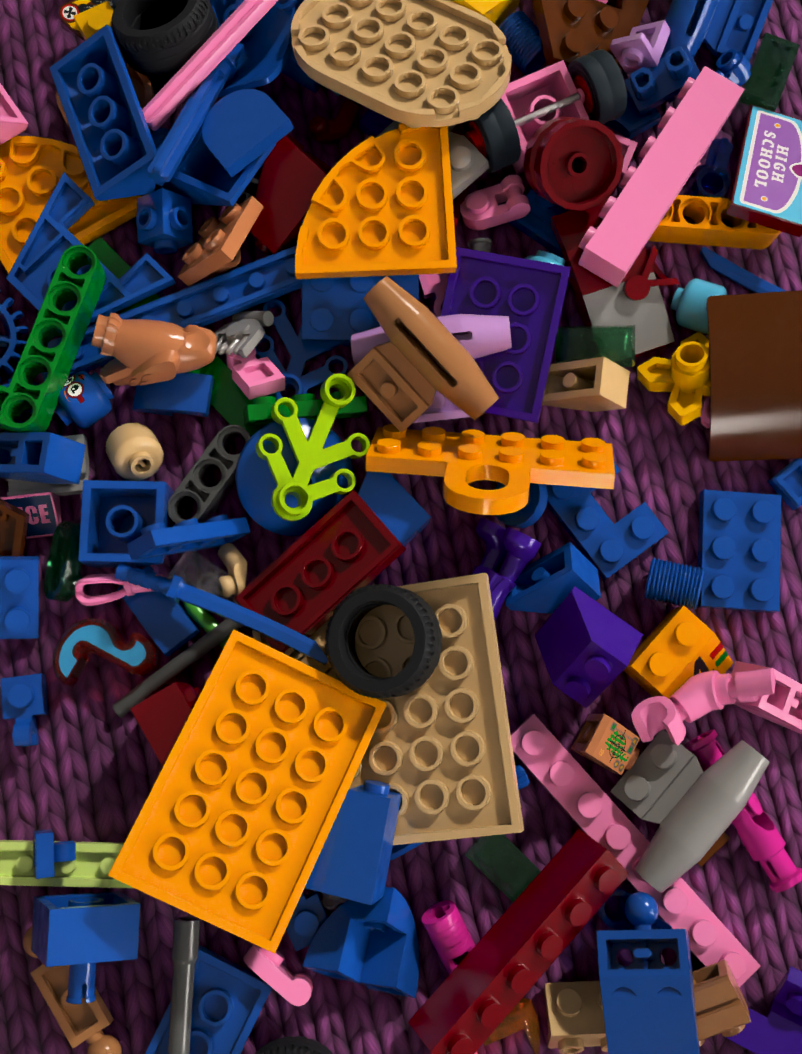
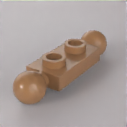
M31 926L23 937V947L29 956L38 958L31 950ZM42 964L30 972L72 1049L86 1040L89 1044L87 1054H122L121 1044L117 1038L112 1035H104L102 1031L114 1019L96 987V999L94 1002L85 1003V998H82V1004H71L66 1002L69 965L46 967Z

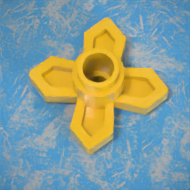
M700 332L681 341L680 346L673 353L671 359L653 357L637 367V378L649 392H671L667 412L681 426L701 416L702 395L710 397L709 340Z

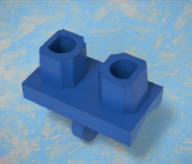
M686 44L681 47L676 46L666 52L665 57L660 59L658 66L641 67L631 73L630 78L624 82L642 116L666 101L668 104L676 101L675 96L679 94L687 79L691 77L696 80L700 71Z

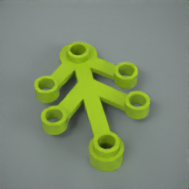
M333 374L321 385L320 396L323 404L308 440L297 417L298 407L294 400L282 397L272 405L271 417L276 423L282 424L298 463L293 476H291L281 454L283 443L279 436L267 433L255 445L257 455L267 461L277 485L271 496L273 510L284 520H300L308 515L313 501L334 493L344 495L353 490L356 485L354 473L346 468L337 470L329 479L308 485L314 470L348 457L359 459L367 454L370 447V441L367 436L362 433H354L344 442L323 449L339 408H343L350 403L356 393L354 382L345 374ZM330 388L339 390L341 394L339 400L334 399L330 395ZM278 406H287L290 410V417H283L278 411ZM352 440H357L361 443V452H356L352 449ZM263 441H271L275 445V452L267 453L263 448ZM338 475H342L347 479V488H341L338 485ZM287 494H291L297 499L296 508H291L285 503V496Z

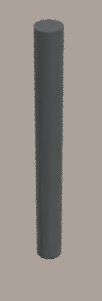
M225 619L112 705L115 713L121 718L131 711L130 708L149 698L230 637L233 629L238 631L243 625Z

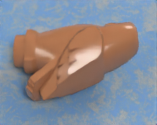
M110 313L109 317L101 314L98 315L91 346L101 348V355L116 358L109 361L101 369L100 377L104 383H114L116 386H142L174 379L176 374L187 373L210 364L215 359L217 336L212 330L197 325H188L183 328L177 324L161 320L121 319L118 314Z

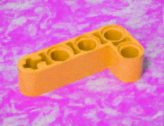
M678 195L648 241L765 249L773 243L781 231L727 215L726 209L729 198ZM684 216L692 218L696 224L688 223ZM721 219L728 220L733 227L726 226Z

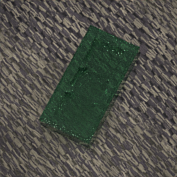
M765 32L750 68L751 76L744 84L743 88L745 90L738 102L775 111L800 45Z
M635 325L559 326L555 342L556 364L605 357L621 367H633L635 365Z
M503 834L478 837L464 852V855L512 902L520 896L541 872Z

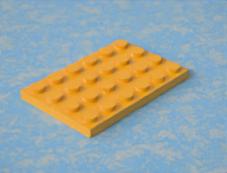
M233 629L108 876L275 954L387 703L376 698L360 695L349 689L341 681Z

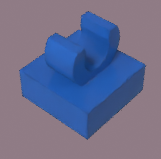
M51 829L33 831V867L36 879L55 877L54 862L76 860V842H73V840L54 842V832Z

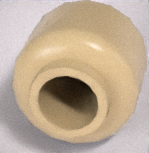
M137 422L125 423L113 430L106 441V453L116 473L126 480L143 481L152 477L163 463L164 452L161 444L146 425Z

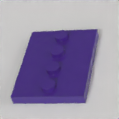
M456 247L457 270L456 273H449L441 316L454 314L509 316L512 348L474 359L499 397L484 413L538 424L571 267Z

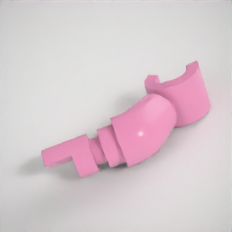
M773 668L736 672L735 677H732L729 673L719 674L717 670L691 676L670 696V699L665 696H654L640 702L631 714L633 725L643 743L652 741L659 731L666 729L671 741L678 746L686 735L684 720L691 723L712 711L722 710L725 705L734 704L736 698L741 703L755 702L759 696L773 695L775 692Z

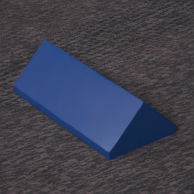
M106 24L49 68L93 195L99 201L146 195L155 191L156 185L154 180L148 177L147 169L157 150L113 30Z

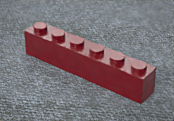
M578 829L408 1021L432 1054H474L625 880L629 873L607 848Z

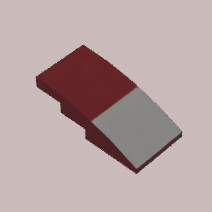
M607 198L593 208L583 211L570 210L552 216L550 226L566 260L564 266L571 267L569 281L576 295L574 304L597 357H605L618 364L673 345L675 340L659 286L650 287L649 294L644 299L637 301L628 299L623 291L624 283L629 277L641 275L648 258L645 247L618 288L578 264L583 253V249L578 246L589 227L592 226L597 229L603 221L599 214L609 199ZM653 267L649 274L648 280L656 279Z

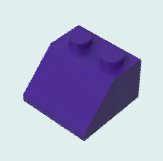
M575 586L535 634L552 684L585 708L628 666L643 636L642 633Z

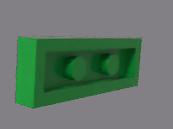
M339 391L330 393L334 399L339 400L341 398ZM311 393L292 396V400L295 401L298 407L297 417L316 421L323 400L315 399V394ZM265 396L252 399L253 404L247 405L243 410L244 425L258 426L273 422L271 407L276 402V397ZM366 396L354 397L345 407L339 408L335 419L361 417L367 412ZM279 405V413L283 417H290L289 408L285 405Z

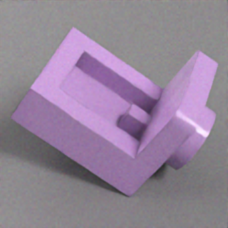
M665 20L632 27L629 36L613 39L610 49L625 73L638 70L641 67L658 66L671 30Z

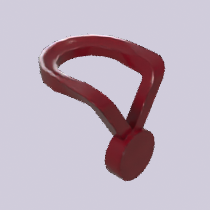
M653 244L646 249L648 258L641 275H633L624 283V294L630 300L644 299L649 294L650 287L667 286L671 288L674 285H681L677 278H668L660 270L655 262L658 251ZM653 267L654 274L658 279L648 280Z

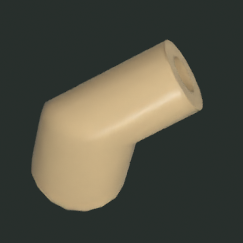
M226 543L218 550V556L227 567L228 576H221L217 580L220 585L218 586L219 593L225 598L239 595L245 589L248 565L247 560L236 546Z

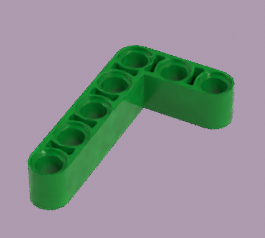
M85 245L71 246L61 256L9 387L0 385V430L8 433L45 432L50 424L58 404L59 393L67 381L106 281L105 270L92 249ZM91 265V268L85 274H76L82 266ZM68 301H77L74 308L62 311L63 306ZM63 336L59 345L47 348L52 338ZM48 372L47 378L42 384L33 385V380L39 373ZM26 409H33L32 416L28 421L18 423L21 412Z

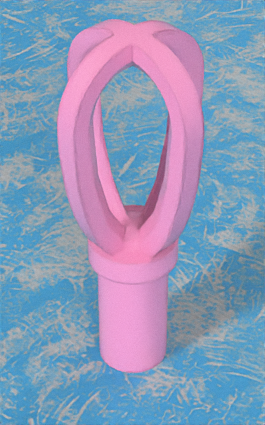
M91 574L78 580L75 584L76 598L80 604L85 606L105 604L118 600L125 595L133 596L135 593L153 591L150 588L147 589L131 584L128 581L116 579L115 574ZM114 583L123 585V588L119 591L104 595L88 596L83 592L86 584Z

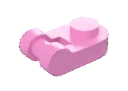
M509 175L500 184L468 194L460 204V212L464 224L473 230H484L527 216L531 207L527 196L523 195L525 187L522 178L519 175Z
M253 944L243 957L247 966L290 1004L294 1006L306 1004L313 990V982L309 975L305 973L294 975L281 964L285 958L278 950L274 954Z

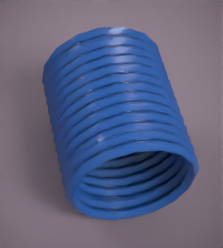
M516 11L510 14L498 28L506 37V46L510 55H512V62L524 75L535 72L546 62L539 30L524 11Z
M654 557L648 573L644 598H648L651 601L654 599L655 601L674 604L675 606L679 605V607L684 605L695 610L697 609L705 569L692 567L691 565L688 566L687 564L684 565L683 563L679 564V562L676 564L675 561L673 563L667 560L663 561V559L660 560L659 558L656 560Z

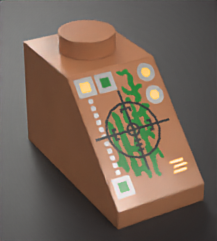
M588 714L571 750L612 773L622 775L624 769L629 771L633 767L639 756L640 749L636 746L640 738L606 714Z

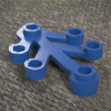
M272 299L265 303L263 311H269L275 307L282 310L278 317H274L272 325H274L291 359L287 371H285L275 355L276 349L273 339L264 334L258 344L267 342L270 344V348L266 352H259L256 346V358L268 357L285 376V389L293 388L296 391L295 395L307 394L309 390L323 384L327 378L334 374L329 370L330 366L334 363L341 364L344 369L340 373L347 375V361L341 356L334 355L326 360L324 366L302 376L306 362L339 345L351 346V341L302 340V325L297 336L287 318L284 303L277 299ZM282 391L269 394V396L276 397L277 401L282 398Z

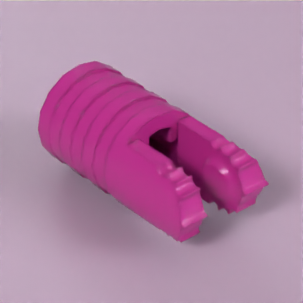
M446 900L428 908L423 913L421 921L448 975H450L458 966L453 959L461 956L466 951L469 953L476 944L455 902Z

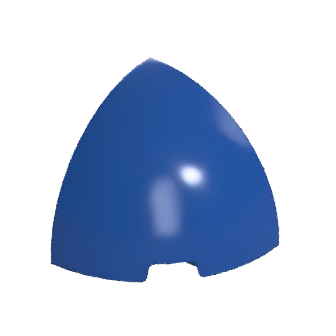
M385 887L384 897L373 905L352 900L344 902L325 920L309 946L302 967L339 981L345 980L362 984L371 990L416 998L419 978V944L415 921L405 898L396 888Z

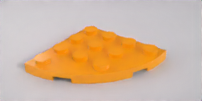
M400 123L397 129L388 131L376 138L374 136L369 137L336 163L312 196L311 205L306 213L303 225L300 227L295 253L296 279L456 273L457 258L448 126L410 128Z
M15 136L0 145V261L9 274L63 173L75 182L95 204L68 229L83 245H87L136 217L137 198L141 196L99 201L93 195L76 146L49 138Z

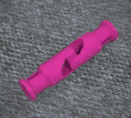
M715 729L699 734L684 745L686 749L697 757L703 772L725 754L716 740L718 734ZM753 792L747 804L733 820L732 824L736 828L741 842L753 861H759L769 877V887L776 893L783 892L802 881V868L794 865L784 849L786 842L769 816L762 810L761 804Z

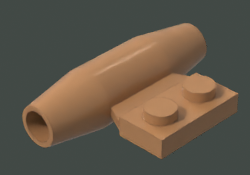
M386 276L365 295L363 300L390 341L373 347L347 375L401 433L433 404L437 391L474 420L499 399L472 355L424 304Z

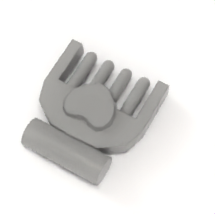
M242 311L232 315V322L224 324L215 332L217 336L216 353L218 352L222 355L226 352L227 355H230L233 352L235 355L240 354L242 358H247L265 334L262 326H271L273 324L274 316L272 312Z

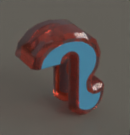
M86 618L73 623L60 637L54 649L52 663L55 676L64 685L73 686L88 663L92 652L133 675L138 674L141 676L153 671L157 667L160 660V651L156 643L143 634L132 633L128 642L122 629L112 622L103 619Z

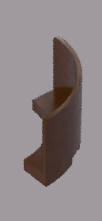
M802 290L708 297L706 306L710 353L709 460L719 462L802 458Z

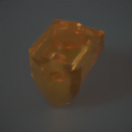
M522 998L487 1038L484 1046L524 1029L534 1054H539L540 1029L537 1014L531 1000Z

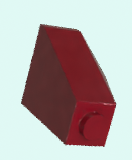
M289 134L277 142L264 161L255 199L264 207L250 232L257 237L254 241L256 246L269 256L297 245L302 220H304L311 205L312 196L332 169L307 150L303 152L304 146Z

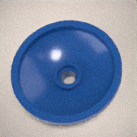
M298 417L308 440L315 420ZM273 421L253 434L240 453L235 474L237 494L243 508L260 526L280 535L300 536L348 493L344 495L334 493L313 501L308 515L300 520L287 521L280 518L273 510L271 504V496L277 485L267 461L257 455L255 445L263 435L267 433L276 434L282 440L283 449L281 454L291 476H293L298 463L282 424ZM330 429L323 449L343 441ZM263 441L264 450L267 453H274L275 445L271 441ZM348 457L314 470L308 485L329 479L334 472L342 468L353 472L351 458ZM338 475V485L341 488H347V479L342 475ZM287 494L285 496V503L291 508H296L297 499L293 495Z

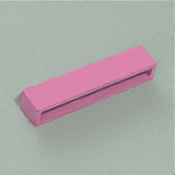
M704 66L696 80L691 77L687 79L677 96V99L681 100L680 104L676 109L670 106L658 125V128L662 130L657 139L650 136L641 149L638 157L643 160L638 168L632 165L628 168L618 186L623 189L617 199L610 196L599 214L603 221L597 229L590 226L578 246L583 249L578 263L580 266L613 286L619 287L732 113L745 90L744 88Z

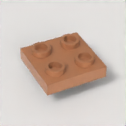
M251 196L240 204L235 203L233 206H228L218 219L214 216L207 219L198 231L201 238L183 255L182 260L185 264L177 277L189 287L204 277L211 279L236 267L241 260L240 247L264 206Z

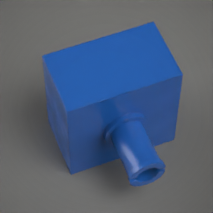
M120 891L34 896L31 950L46 967L69 965L67 1003L82 1004V998H85V1003L95 1001L96 963L138 959L140 903Z

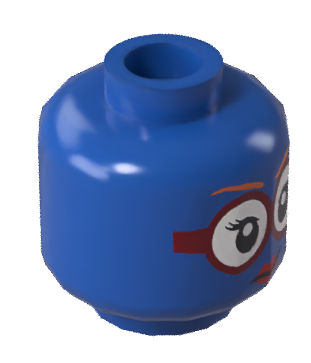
M78 371L67 379L61 389L55 412L66 426L74 422L79 428L88 429L112 411L110 400L114 398V395L96 372L90 375L85 371Z

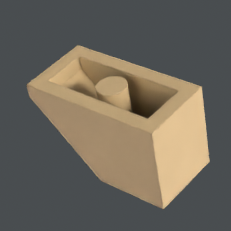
M605 357L551 364L542 405L589 412L626 409L630 371Z

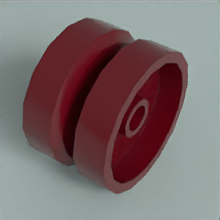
M561 116L548 120L534 132L526 146L523 165L527 182L535 194L562 208L583 211L598 206L613 193L620 181L624 161L621 144L612 130L598 121Z

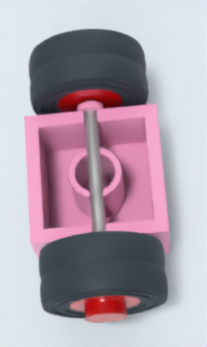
M604 49L595 50L574 59L569 64L568 69L564 60L509 83L503 96L492 108L483 113L478 119L463 122L465 137L488 160L489 168L485 171L486 173H493L503 167L513 165L516 174L525 171L523 163L527 144L534 132L548 120L569 116L606 124L622 116L627 107V91L624 78L613 56Z

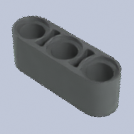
M229 425L218 432L168 501L167 511L169 517L175 523L186 520L183 517L182 508L187 501L192 499L198 505L197 513L193 517L197 518L198 523H205V521L213 516L236 485L235 474L240 453L230 455L229 444L236 437H244L247 443L252 435L246 429L239 425ZM220 468L222 473L220 482L216 486L208 487L205 482L207 473L211 469Z

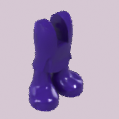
M480 518L476 526V533L486 544V551L480 565L474 566L472 575L479 573L488 574L494 620L496 622L507 595L517 586L515 581L526 565L536 557L541 543L509 527L505 529L496 523Z

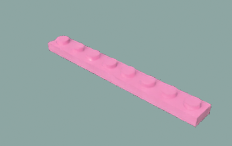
M531 714L511 733L513 753L583 832L609 850L629 873L625 879L637 892L647 893L655 899L659 909L658 916L670 929H686L689 934L691 953L704 967L725 959L740 988L761 965L681 877L660 893L635 871L650 842L535 714Z

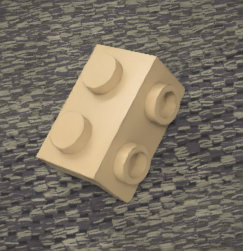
M600 980L545 983L543 992L548 1024L547 1047L550 1049L558 1048L561 1054H576L584 1051V1047L601 1046L602 1051L608 1052Z

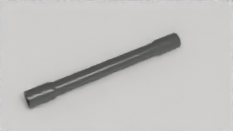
M197 917L174 918L172 946L173 978L167 1054H190L195 963L198 958L200 919Z

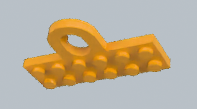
M393 424L383 426V428H377L366 454V471L444 477L443 498L446 503L458 510L479 515H503L521 510L528 503L530 483L614 489L615 482L612 443H605L602 439L592 437L584 438L581 441H569L558 435H544L540 439L526 438L523 434L517 432H506L501 434V436L485 435L483 431L476 429L454 433L446 432L445 429L440 427H425L422 430L406 429L401 433ZM490 480L502 483L505 487L496 490H483L471 487L468 484L473 481Z

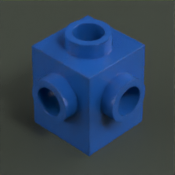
M164 188L137 198L136 224L138 243L154 248V252L165 255L174 254L178 248L192 244V199Z

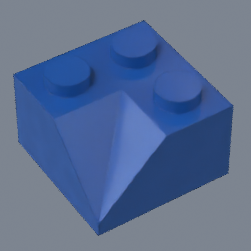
M83 480L78 561L92 568H117L120 563L132 566V568L163 564L165 555L131 561L127 544L140 537V530L146 526L163 522L166 528L172 527L173 520L169 517L167 511L168 501L174 493L172 488L163 481Z

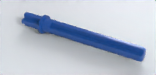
M238 43L190 95L147 169L148 177L153 179L155 184L162 186L165 182L171 180L225 83L235 76L236 64L244 52V44Z

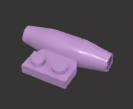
M454 314L437 317L474 359L512 348L509 316ZM381 326L351 335V351L354 365L373 347L390 341ZM437 391L433 404L413 423L467 418L470 416Z

